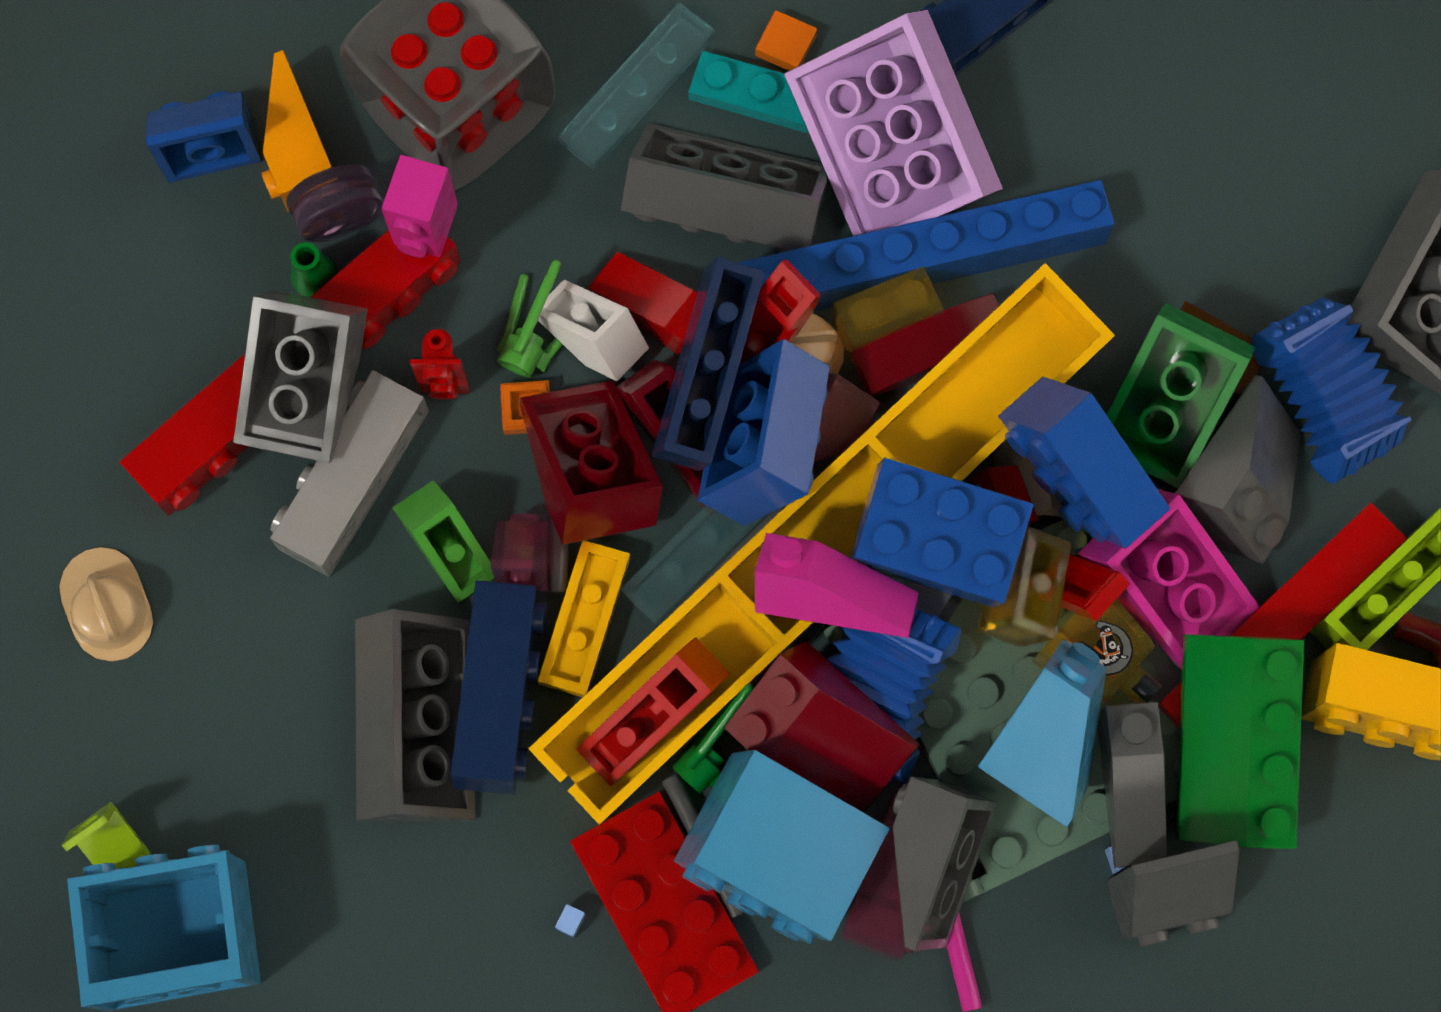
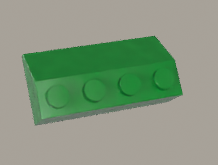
M1183 635L1176 839L1218 845L1237 840L1238 847L1297 849L1304 640L1278 637Z

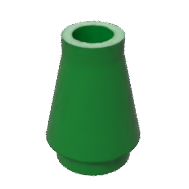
M299 243L292 249L290 254V281L295 291L300 295L311 297L338 274L334 261L319 251L312 243Z

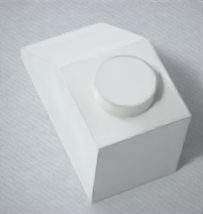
M565 279L548 295L538 318V321L586 367L615 381H618L649 349L628 308Z

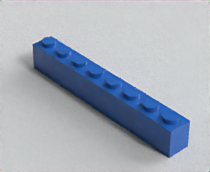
M1097 180L737 263L765 271L762 287L781 261L787 259L820 293V299L814 311L1105 245L1115 223L1102 180Z

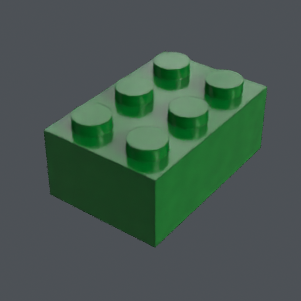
M1167 303L1163 305L1107 413V417L1146 473L1179 488L1197 462L1250 362L1256 347Z

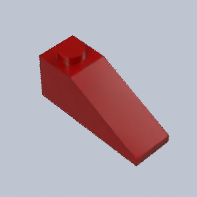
M616 252L588 287V290L628 308L639 328L680 357L697 292Z
M697 637L693 638L576 750L611 787L730 675V672Z

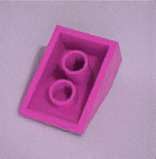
M1157 489L1170 507V510L1129 547L1124 549L1107 540L1100 543L1096 539H1092L1078 554L1081 558L1119 571L1127 579L1130 585L1115 601L1182 669L1184 634L1230 636L1260 606L1179 494Z

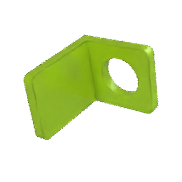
M111 801L71 829L61 845L65 851L78 845L93 865L115 863L116 869L136 867V858L151 855L150 850Z

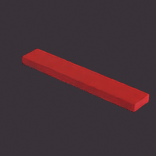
M1369 503L1230 636L1278 637L1301 640L1407 538L1372 503ZM1182 681L1158 703V708L1179 730Z

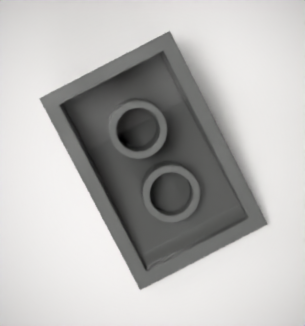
M270 290L253 296L233 443L327 463L332 462L361 357L368 309L277 290Z
M1254 375L1175 494H1179L1218 549L1263 564L1273 547L1280 542L1283 532L1289 524L1301 433L1265 379L1258 375Z
M910 777L908 784H904L898 791L893 806V811L897 814L893 825L906 948L919 951L947 947L997 801L943 780Z
M1237 840L1133 865L1107 880L1123 941L1138 938L1140 947L1170 940L1168 933L1170 929L1187 925L1189 934L1192 935L1219 928L1218 917L1232 913L1240 851Z

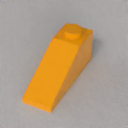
M281 50L274 53L263 146V155L269 170L261 172L271 199L281 196L289 212L338 193L341 189L284 51Z

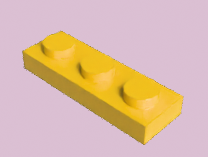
M582 541L538 678L539 685L579 697H584L589 692L631 559L630 553L589 541Z

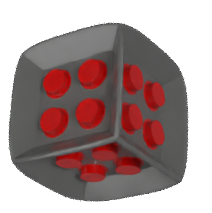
M382 0L353 27L340 49L342 66L351 90L359 101L362 102L376 124L408 157L447 167L454 191L474 181L518 144L542 120L555 100V79L551 59L547 51L525 21L504 0Z

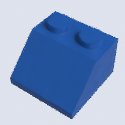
M220 91L209 95L205 100L188 104L172 102L165 104L160 110L147 113L145 135L147 147L168 183L262 162L251 111L242 91L236 93Z

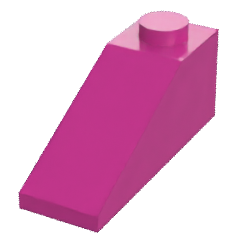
M766 533L755 568V612L909 638L919 593L818 541Z

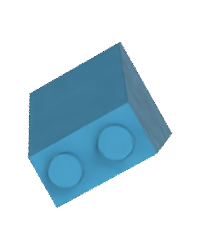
M1063 639L997 735L978 767L1067 827L1073 819L1090 784L1107 667L1099 663L1100 658L1087 646L1077 642L1071 644Z

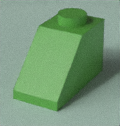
M434 480L392 507L457 603L474 593L476 580L490 582L499 575L452 501Z

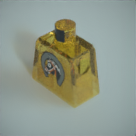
M1118 599L1113 602L1097 621L1074 613L1032 661L1042 670L1063 639L1071 644L1077 642L1087 646L1100 658L1099 663L1107 667L1101 706L1118 689L1123 691L1135 703H1148L1163 686L1139 666L1155 648V645Z

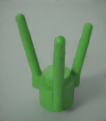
M557 259L552 261L523 327L518 328L516 331L529 280L527 274L523 273L520 275L504 335L496 349L500 353L496 361L501 366L526 378H531L535 369L544 373L551 358L563 346L555 337L546 349L543 350L541 346L544 340L533 333V329L561 267V262Z

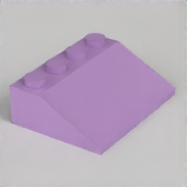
M928 10L906 13L784 74L853 236L939 217L1003 189Z

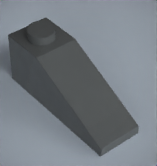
M1158 702L1105 706L1100 711L1098 734L1114 868L1131 867L1167 857L1165 771Z

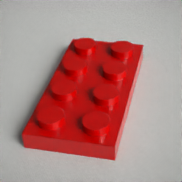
M657 792L570 840V843L661 1011L692 1012L755 976L759 971L715 891L712 889L706 891L684 879L682 875L686 868L673 862L685 837L660 792Z

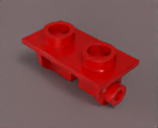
M433 329L426 333L422 341V359H410V365L421 392L429 393V397L440 400L455 399L458 397V393H470V386L462 361L453 354V341L450 334L442 329Z

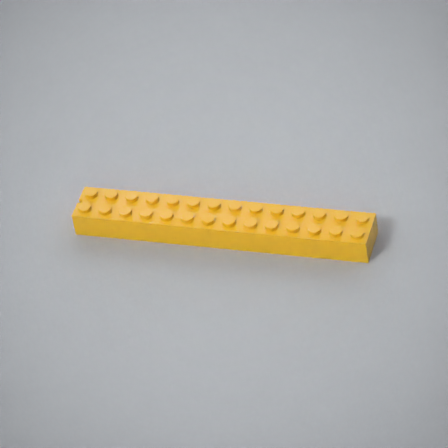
M1046 263L1042 265L813 481L806 496L788 504L528 749L560 783L568 776L575 782L567 791L600 825L734 698L746 684L754 679L813 623L755 612V568L766 533L818 541L850 557L876 467L884 457L962 481L1006 439L1005 434L1008 432V429L998 417L999 414L1041 377L1065 384L1115 335ZM697 637L730 672V675L610 787L576 749L693 638Z

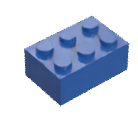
M785 339L739 365L712 464L703 469L697 501L746 526L808 494L813 483L812 469L815 451L821 437L819 428L823 405L828 396L826 387L830 369L829 365Z
M1041 377L998 415L1008 429V432L1005 434L1007 442L1020 456L1027 457L1035 467V470L1031 473L1034 480L1046 493L1054 494L1062 505L1058 509L1059 515L1074 531L1085 530L1100 543L1107 540L1126 549L1170 510V507L1092 393Z
M884 457L876 467L850 558L875 571L995 608L1005 604L1034 504Z

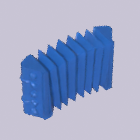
M1323 297L1309 305L1301 306L1298 311L1278 322H1272L1269 327L1252 337V344L1256 347L1254 356L1258 365L1277 369L1272 381H1285L1278 391H1292L1286 404L1301 405L1294 419L1309 418L1300 431L1313 433L1305 445L1319 446L1310 462L1313 468L1328 483L1335 484L1348 475H1354L1359 468L1377 457H1384L1387 451L1402 443L1407 424L1412 420L1410 416L1395 415L1403 402L1389 399L1397 385L1382 384L1389 369L1374 368L1381 353L1364 352L1371 338H1354L1361 324H1346L1353 313L1350 304L1343 305Z
M917 608L909 638L842 627L847 635L833 642L840 651L828 657L827 660L913 739L920 737L922 733L916 728L925 723V721L917 714L928 708L923 699L934 693L929 686L939 680L936 674L947 668L942 661L956 653L960 641L961 628L939 619L936 614L930 615ZM918 749L915 750L892 780L901 784L907 782L920 754Z

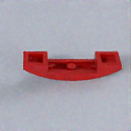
M787 259L781 261L760 288L740 364L782 339L792 343L811 316L820 299V293Z

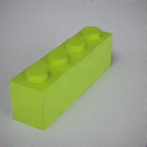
M1441 505L1310 630L1327 650L1336 643L1368 650L1441 580Z

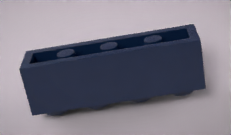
M943 0L938 5L932 2L921 11L928 10L954 74L957 76L1053 2V0Z
M719 256L704 268L652 457L697 471L712 464L765 271Z
M476 580L450 775L454 789L515 795L517 779L526 780L529 749L521 748L523 729L532 730L535 700L527 699L528 682L538 681L540 668V651H532L534 633L543 634L546 617V604L538 603L536 586Z

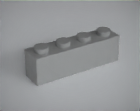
M374 370L371 371L365 382L360 380L351 391L347 405L350 408L344 416L332 462L317 461L315 465L310 463L304 468L297 481L296 489L299 490L289 507L284 505L277 512L270 528L271 532H273L270 539L278 550L327 577L331 576L429 412L423 396Z

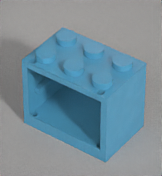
M756 750L735 752L730 755L673 862L686 868L682 877L706 891L712 889L719 893L722 890L728 892L730 895L726 902L736 909L753 917L756 914L765 919L767 915L773 918L774 921L771 928L796 942L801 940L808 944H811L814 938L831 941L890 828Z
M204 845L188 849V858L168 859L167 854L147 855L136 858V867L116 869L115 863L95 864L84 867L83 876L67 879L81 1007L113 1011L261 984L246 862L231 854L229 850H220L219 845Z

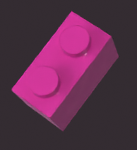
M400 154L381 208L393 244L397 245L401 252L413 257L423 258L426 254L440 257L458 207L449 169Z

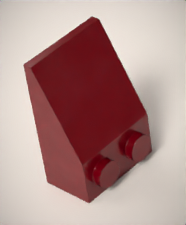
M613 381L520 397V408L544 500L562 545L657 525L663 485Z
M807 641L778 656L724 727L748 751L756 750L863 813L867 811L920 746L915 739Z

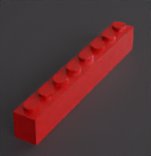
M388 230L311 297L367 308L362 348L369 349L383 337L385 327L398 316L401 318L408 316L419 306L422 300L421 296L434 285L441 286L453 277L458 269L457 265L461 262L457 246L447 236L440 257L426 254L423 258L413 257L401 252L397 245L393 244ZM245 354L119 461L125 470L168 516L175 510L182 511L193 504L200 495L199 489L213 477L217 479L226 475L236 465L238 461L237 456L249 447L233 443Z

